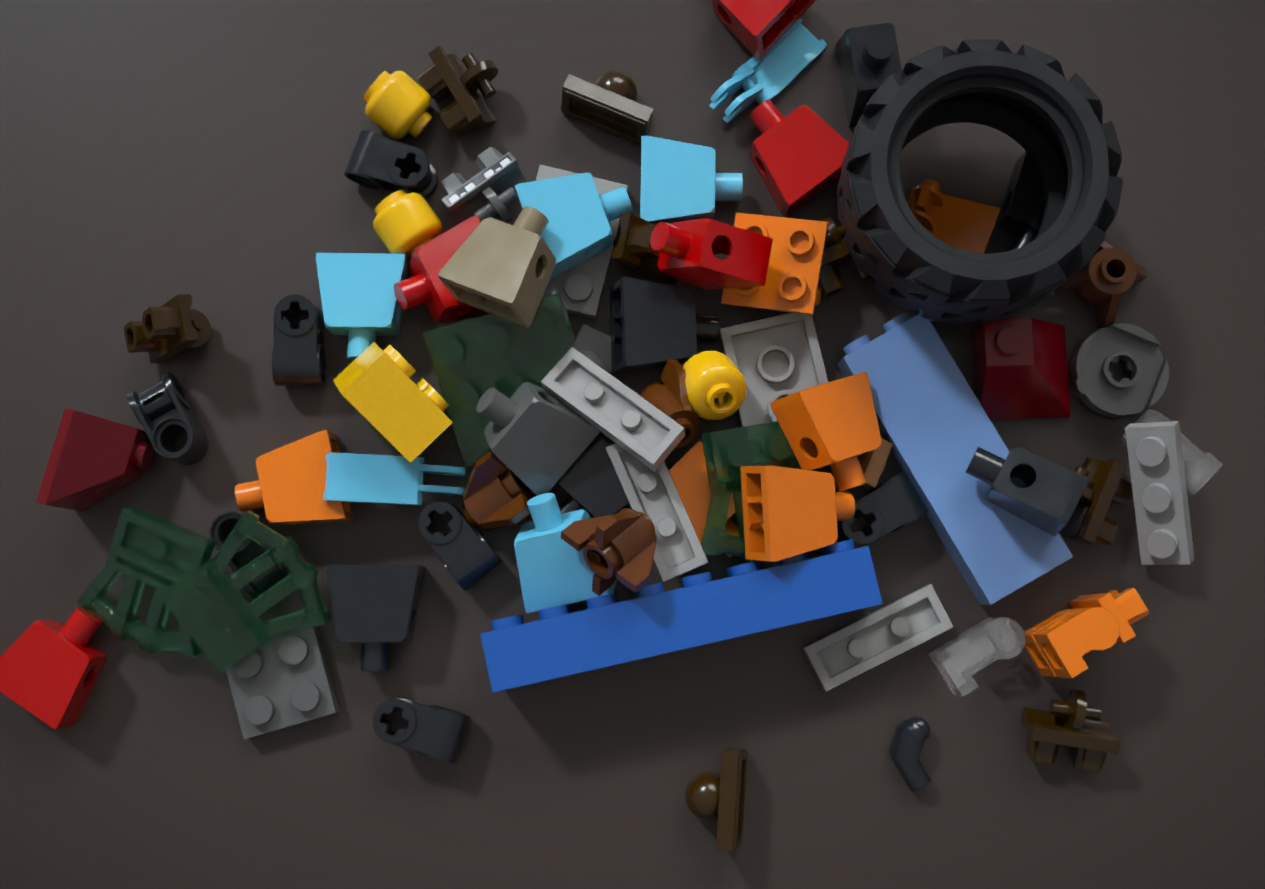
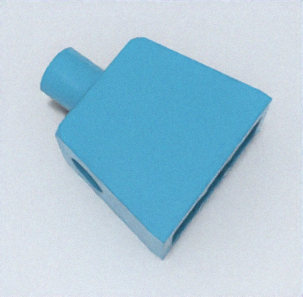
M641 136L640 218L654 225L660 222L674 223L704 218L714 219L715 201L742 200V173H715L716 151L711 147L652 136Z
M580 173L515 185L522 209L525 206L535 208L543 213L549 221L541 237L556 258L555 267L550 279L613 245V235L609 221L620 218L621 213L633 214L632 205L625 187L599 195L591 173Z
M316 253L324 323L333 335L348 336L347 359L354 361L373 342L376 343V336H398L404 309L401 308L394 293V284L411 278L408 269L410 261L405 254Z
M544 493L531 498L527 505L533 521L521 526L514 541L526 613L599 597L592 591V580L595 573L587 565L583 556V549L577 551L561 539V531L574 521L589 519L588 512L580 509L561 514L554 493ZM617 579L613 583V585L609 587L600 596L613 594L617 583Z

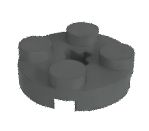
M1127 323L1110 325L1109 327L1100 328L1089 335L1076 348L1070 369L1072 377L1071 390L1076 397L1082 399L1084 404L1096 413L1112 418L1133 416L1149 408L1162 397L1169 381L1170 369L1167 359L1163 360L1162 353L1158 348L1160 344L1150 332L1139 326ZM1121 359L1125 362L1124 370L1130 373V378H1122L1117 382L1112 378V373L1109 372V364L1114 365Z

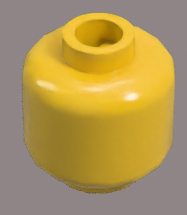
M386 71L382 72L362 98L367 102L365 107L367 118L392 139L399 140L408 133L416 138L432 119V116L426 112L431 104L430 94L403 71H395L391 75Z
M399 190L383 199L374 209V212L377 214L373 220L374 232L390 254H405L409 258L413 256L416 249L436 238L441 233L442 223L421 194L414 192L407 194L405 190Z
M703 351L693 355L685 362L683 368L686 375L685 384L692 410L699 417L709 421L722 420L734 414L741 407L746 398L747 385L744 375L727 355L718 351Z

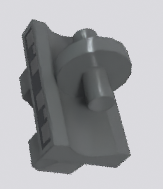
M489 147L477 156L475 164L480 172L466 181L460 173H452L440 182L439 186L444 195V198L441 200L458 225L475 215L478 216L480 222L494 215L502 222H509L512 218L506 207L518 199L515 185L525 183L527 180L510 151L502 155L494 147Z

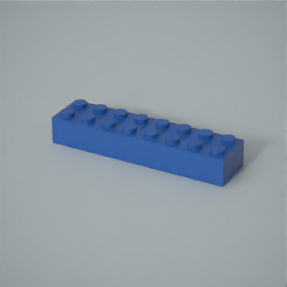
M852 539L819 548L820 557L807 559L806 553L775 561L773 562L774 567L760 570L758 561L736 565L726 569L728 578L712 581L710 572L696 574L680 579L682 588L664 592L663 583L643 586L635 593L636 598L617 602L616 594L613 593L587 599L588 609L571 613L570 606L567 604L538 610L540 620L524 623L523 615L490 621L492 631L480 633L492 693L881 605L883 603L869 546L855 549Z

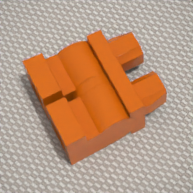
M1128 588L1121 593L1117 590H1110L1107 593L1080 595L1069 602L1072 609L1056 612L1018 636L1042 676L1074 678L1089 669L1082 658L1084 654L1091 650L1103 651L1111 648L1115 643H1125L1134 638L1136 634L1130 625L1150 613L1135 588Z

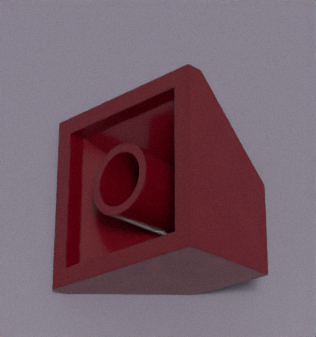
M1012 318L978 324L971 330L974 394L990 421L1071 417L1065 326L1034 318Z
M65 408L36 503L83 512L141 479L143 470L150 466L154 456V448L146 432L138 428Z

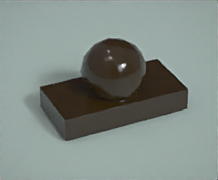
M612 70L605 72L596 80L595 84L569 74L562 88V113L641 145V136H648L650 133L654 109L636 102L638 95L636 85L632 77L622 71Z
M728 747L722 750L720 775L713 772H702L694 776L687 784L685 798L689 810L700 819L707 821L718 819L716 850L733 852L743 841L748 756L746 748Z

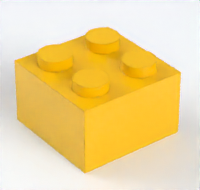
M373 342L333 382L341 395L411 463L453 423L443 413L449 404L423 378L417 384L409 378L416 370L390 344L382 350Z

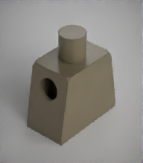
M525 206L513 225L491 217L483 219L437 276L457 301L529 328L556 263V258L541 237L549 223L547 217L537 209Z

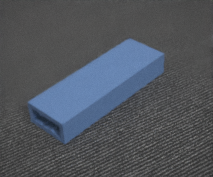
M924 311L910 318L907 312H904L883 325L886 333L871 341L868 335H864L845 346L843 350L846 356L839 361L837 367L844 378L867 372L880 436L893 444L889 453L900 473L905 471L929 511L926 513L927 518L979 605H992L1073 556L1059 533L1053 536L986 500V497L992 486L965 473L978 447L1005 460L1009 450L929 319L922 317ZM1011 477V481L1015 486L1027 488L1021 478Z

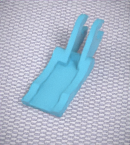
M799 18L761 60L753 56L749 61L741 65L734 72L732 78L722 84L710 98L712 102L709 106L713 110L718 108L742 87L746 92L739 95L724 112L726 116L723 120L728 123L754 101L759 105L769 99L773 102L825 51L828 44L823 39L819 41L801 24L803 20Z
M335 452L325 454V463L327 464L323 501L421 506L422 493L462 496L464 492L462 487L423 484V473L441 476H465V468L424 464L423 457H417L410 463L404 456Z

